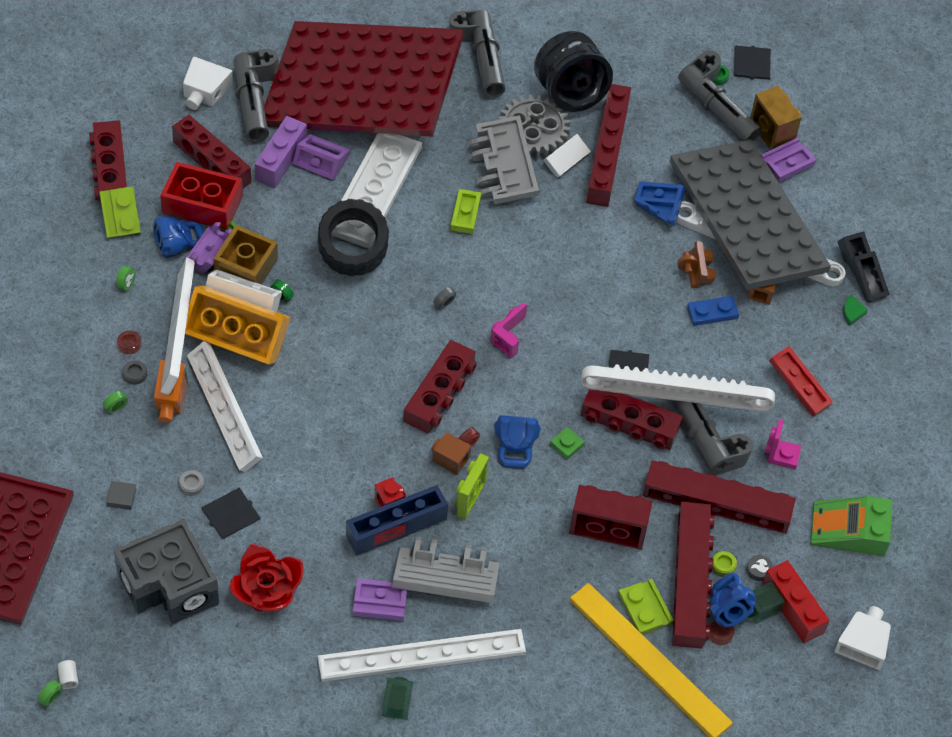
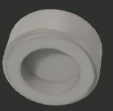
M194 470L184 472L179 479L181 491L187 495L199 494L204 488L202 474Z

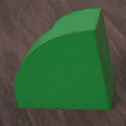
M850 295L844 306L846 322L851 326L867 314L868 309L853 295Z

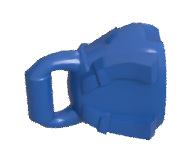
M168 216L156 218L154 220L153 232L160 253L165 258H169L184 252L186 248L194 247L197 241L192 239L189 228H194L197 240H199L204 233L203 226L197 222H184L182 219L178 220Z
M500 415L494 424V432L500 442L498 451L499 461L506 468L524 469L531 462L532 445L539 437L541 427L537 418ZM506 451L514 453L524 452L525 459L504 458Z
M728 573L713 584L710 610L713 614V620L723 627H734L753 613L756 604L755 594L749 587H745L742 584L739 575Z

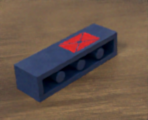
M436 485L346 520V537L355 554L359 555L447 520L448 503L439 486Z

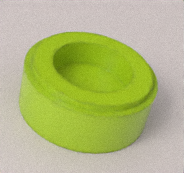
M721 551L713 556L712 570L717 575L724 577L728 573L735 572L737 560L733 554Z

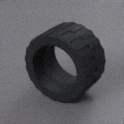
M361 199L341 200L329 207L328 211L323 214L318 227V244L322 259L328 264L329 268L342 275L361 276L372 272L385 258L388 248L389 228L382 212L372 203ZM348 220L364 222L373 229L375 244L368 252L362 255L350 256L343 254L332 244L331 234L333 229L340 223Z

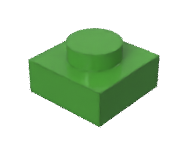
M568 427L550 440V445L566 460L579 451L585 443Z

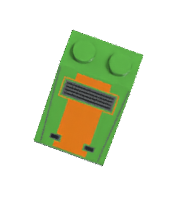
M862 496L814 501L811 545L885 556L890 544L892 499Z

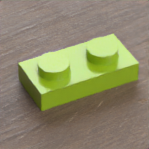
M459 189L451 222V231L468 234L474 233L481 201V192Z

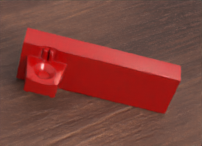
M790 346L771 357L769 362L813 417L833 403V400Z

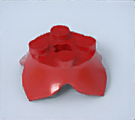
M251 544L242 555L240 574L233 576L230 580L229 590L237 600L252 606L255 611L269 612L282 610L292 602L293 593L300 585L303 578V562L289 556L277 559L272 551L266 547Z

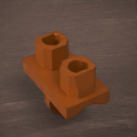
M696 241L694 248L684 252L683 257H680L677 261L678 268L689 274L691 288H698L702 283L711 284L716 279V271L706 267L711 264L713 253L710 250L704 249L703 242Z

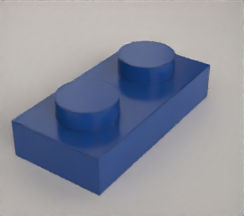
M733 296L690 302L687 305L693 326L734 320L739 317Z

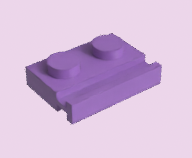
M798 137L761 155L778 182H782L814 166L816 163L815 157L804 144H800Z
M357 578L353 616L404 621L407 590L393 588V582Z

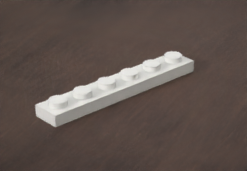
M203 341L187 356L239 471L246 472L263 457L211 344Z

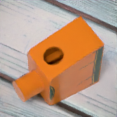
M160 360L154 402L156 410L159 411L157 419L161 422L170 423L172 422L173 413L181 414L188 377L185 363H181L179 378L171 393L167 395L160 392L165 360Z

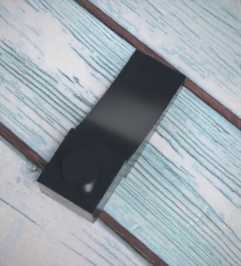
M865 232L852 234L838 240L844 263L847 262L852 270L866 302L890 295L875 251L871 252Z

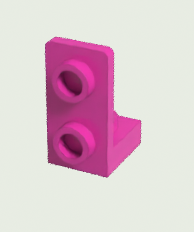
M525 303L512 308L505 319L497 321L491 328L490 342L510 358H513L518 353L519 340L509 331L526 317L527 305Z
M779 419L777 427L772 426L765 449V453L769 454L767 463L796 470L801 445L779 440L784 420Z

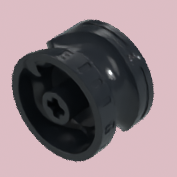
M578 31L563 32L549 39L540 48L534 62L535 75L541 85L547 90L553 102L559 108L568 112L584 111L599 103L608 93L613 81V70L610 63L598 50L591 38Z

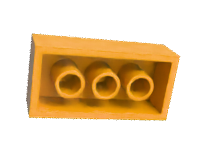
M201 285L194 287L188 307L185 334L260 362L272 364L278 359L291 317Z

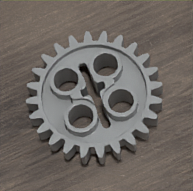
M529 95L528 100L520 96V102L512 99V105L506 104L505 110H501L498 117L499 120L520 115L530 156L532 153L535 154L536 158H539L540 153L548 157V152L551 151L553 153L563 143H566L570 134L568 113H563V110L557 108L554 102L550 104L548 97L542 101L540 95H538L537 99H533L532 95Z

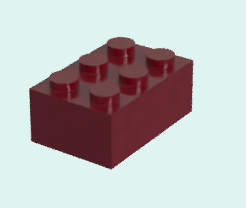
M579 485L569 534L642 550L653 501L641 496L624 495L618 491L597 489L592 485Z

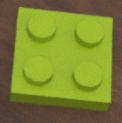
M480 453L476 461H471L467 469L468 476L466 480H461L456 490V493L459 494L455 502V506L458 507L457 516L465 520L487 481L489 457Z

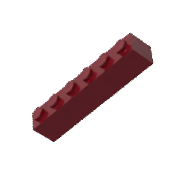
M611 84L608 91L586 203L609 207L632 87Z
M653 460L651 461L643 492L644 497L680 506L681 502L710 504L711 514L787 534L796 501L795 497L785 493H775L759 486L753 487L741 484L736 480H726L718 478L713 474H703L695 472L690 468H680L669 465L667 462Z
M681 502L678 512L672 646L702 649L705 640L709 641L710 625H706V618H710L711 603L707 602V595H711L712 580H708V573H712L713 558H709V551H713L714 536H710V529L714 528L715 515L711 514L710 504Z

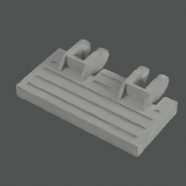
M520 115L476 124L478 138L471 139L468 142L469 149L476 150L471 153V159L476 162L484 161L486 172L490 174L477 179L478 186L488 187L480 191L481 198H493L494 204L538 196L539 189Z
M416 537L413 557L410 556L411 549L400 547L393 577V588L493 603L500 563L489 561L488 568H484L487 548L482 547L479 559L470 558L473 550L472 545H466L463 564H460V556L439 553L438 560H435L438 540L432 539L429 551L421 550L423 545L422 538Z

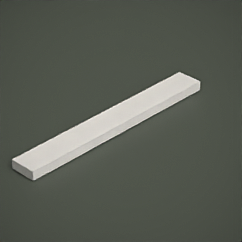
M187 257L177 277L160 391L167 395L171 393L179 378L195 264L194 260Z
M515 629L318 655L321 682L520 656L526 654L522 630Z

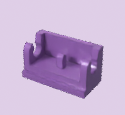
M219 222L214 223L211 228L207 227L187 256V258L194 260V269L202 275L213 265V258L232 231L227 229L225 232H221L218 229L221 224Z

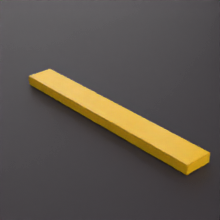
M587 583L570 597V602L708 737H720L732 727L733 722L591 584Z

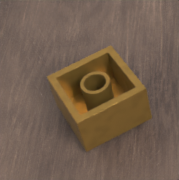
M778 85L755 95L750 118L762 128L759 136L769 150L795 139L802 117L800 111L790 102L787 93L783 92Z
M235 225L213 258L214 271L220 270L262 284L278 259V242Z

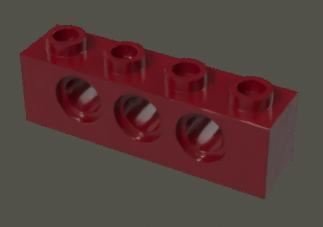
M187 115L172 126L173 143L203 169L242 178L243 189L251 184V167L191 115Z
M120 120L94 122L93 132H89L90 146H95V150H91L92 164L97 165V168H92L93 181L98 182V186H94L95 200H100V191L127 187Z
M450 339L404 408L403 422L427 434L430 433L433 427L437 428L442 420L443 415L441 414L445 409L449 410L452 406L453 396L456 391L459 393L462 391L466 382L465 377L467 374H473L477 366L475 361L476 351Z
M589 389L584 399L580 415L588 422L603 424L614 432L621 431L629 434L635 440H645L652 443L656 448L671 450L683 419L682 415L627 394Z

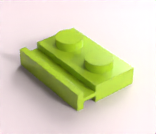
M133 187L100 191L107 238L141 233Z
M652 578L648 579L647 582H640L618 591V595L634 627L642 635L673 624V618Z

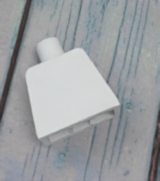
M193 57L183 82L184 97L188 98L186 101L187 107L197 110L201 103L213 107L232 86V70Z
M871 606L867 614L856 612L839 638L834 652L880 670L886 657L891 627L889 623L881 620L884 614L883 610Z

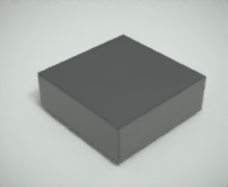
M111 481L106 502L107 507L132 510L137 489L136 484Z

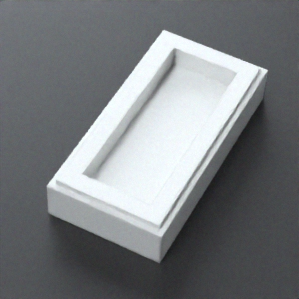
M576 134L543 161L558 178L591 151L579 135Z

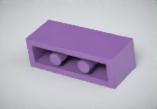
M288 116L285 117L255 162V180L276 188L293 162L297 144L307 137L306 123Z

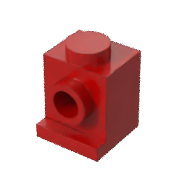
M393 477L375 484L374 499L379 508L406 497L403 487Z

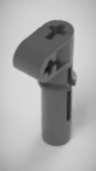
M485 10L454 12L449 17V29H462L464 34L462 42L474 41L472 50L473 54L477 57L484 94L488 97L502 95L506 88L498 55L500 47L499 42L494 37L490 14Z
M271 49L240 53L233 60L238 86L236 96L241 103L246 137L252 142H261L269 136L262 98L264 88L260 82L273 80L279 70L278 55ZM247 87L252 89L255 110L251 111Z
M711 50L703 52L682 69L678 75V80L704 104V109L711 110L742 141H754L760 135L762 128L726 95L724 88H719L713 82L721 72L720 55Z
M672 400L679 414L683 416V421L689 430V438L697 444L712 473L718 474L746 465L753 449V442L748 436L735 434L720 438L715 429L716 422L709 418L701 403Z

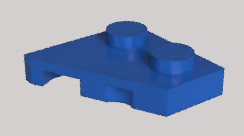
M639 182L635 203L638 207L671 226H675L685 188L684 185Z

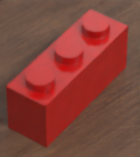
M786 560L768 569L762 584L802 642L806 643L824 634L830 619L790 562Z

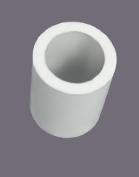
M65 660L58 663L59 683L62 685V689L76 688L79 685L76 662Z

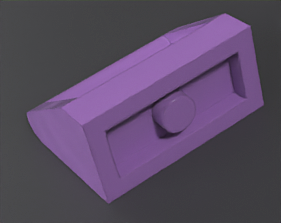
M309 134L297 144L292 164L334 180L350 156L351 150Z

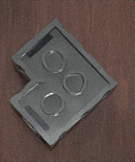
M185 519L158 529L150 535H144L130 541L129 544L113 549L117 574L138 614L152 606L155 607L162 604L165 611L167 610L171 623L174 624L219 604L217 578L214 572L211 571L205 555L200 551L199 544L192 531L190 532Z

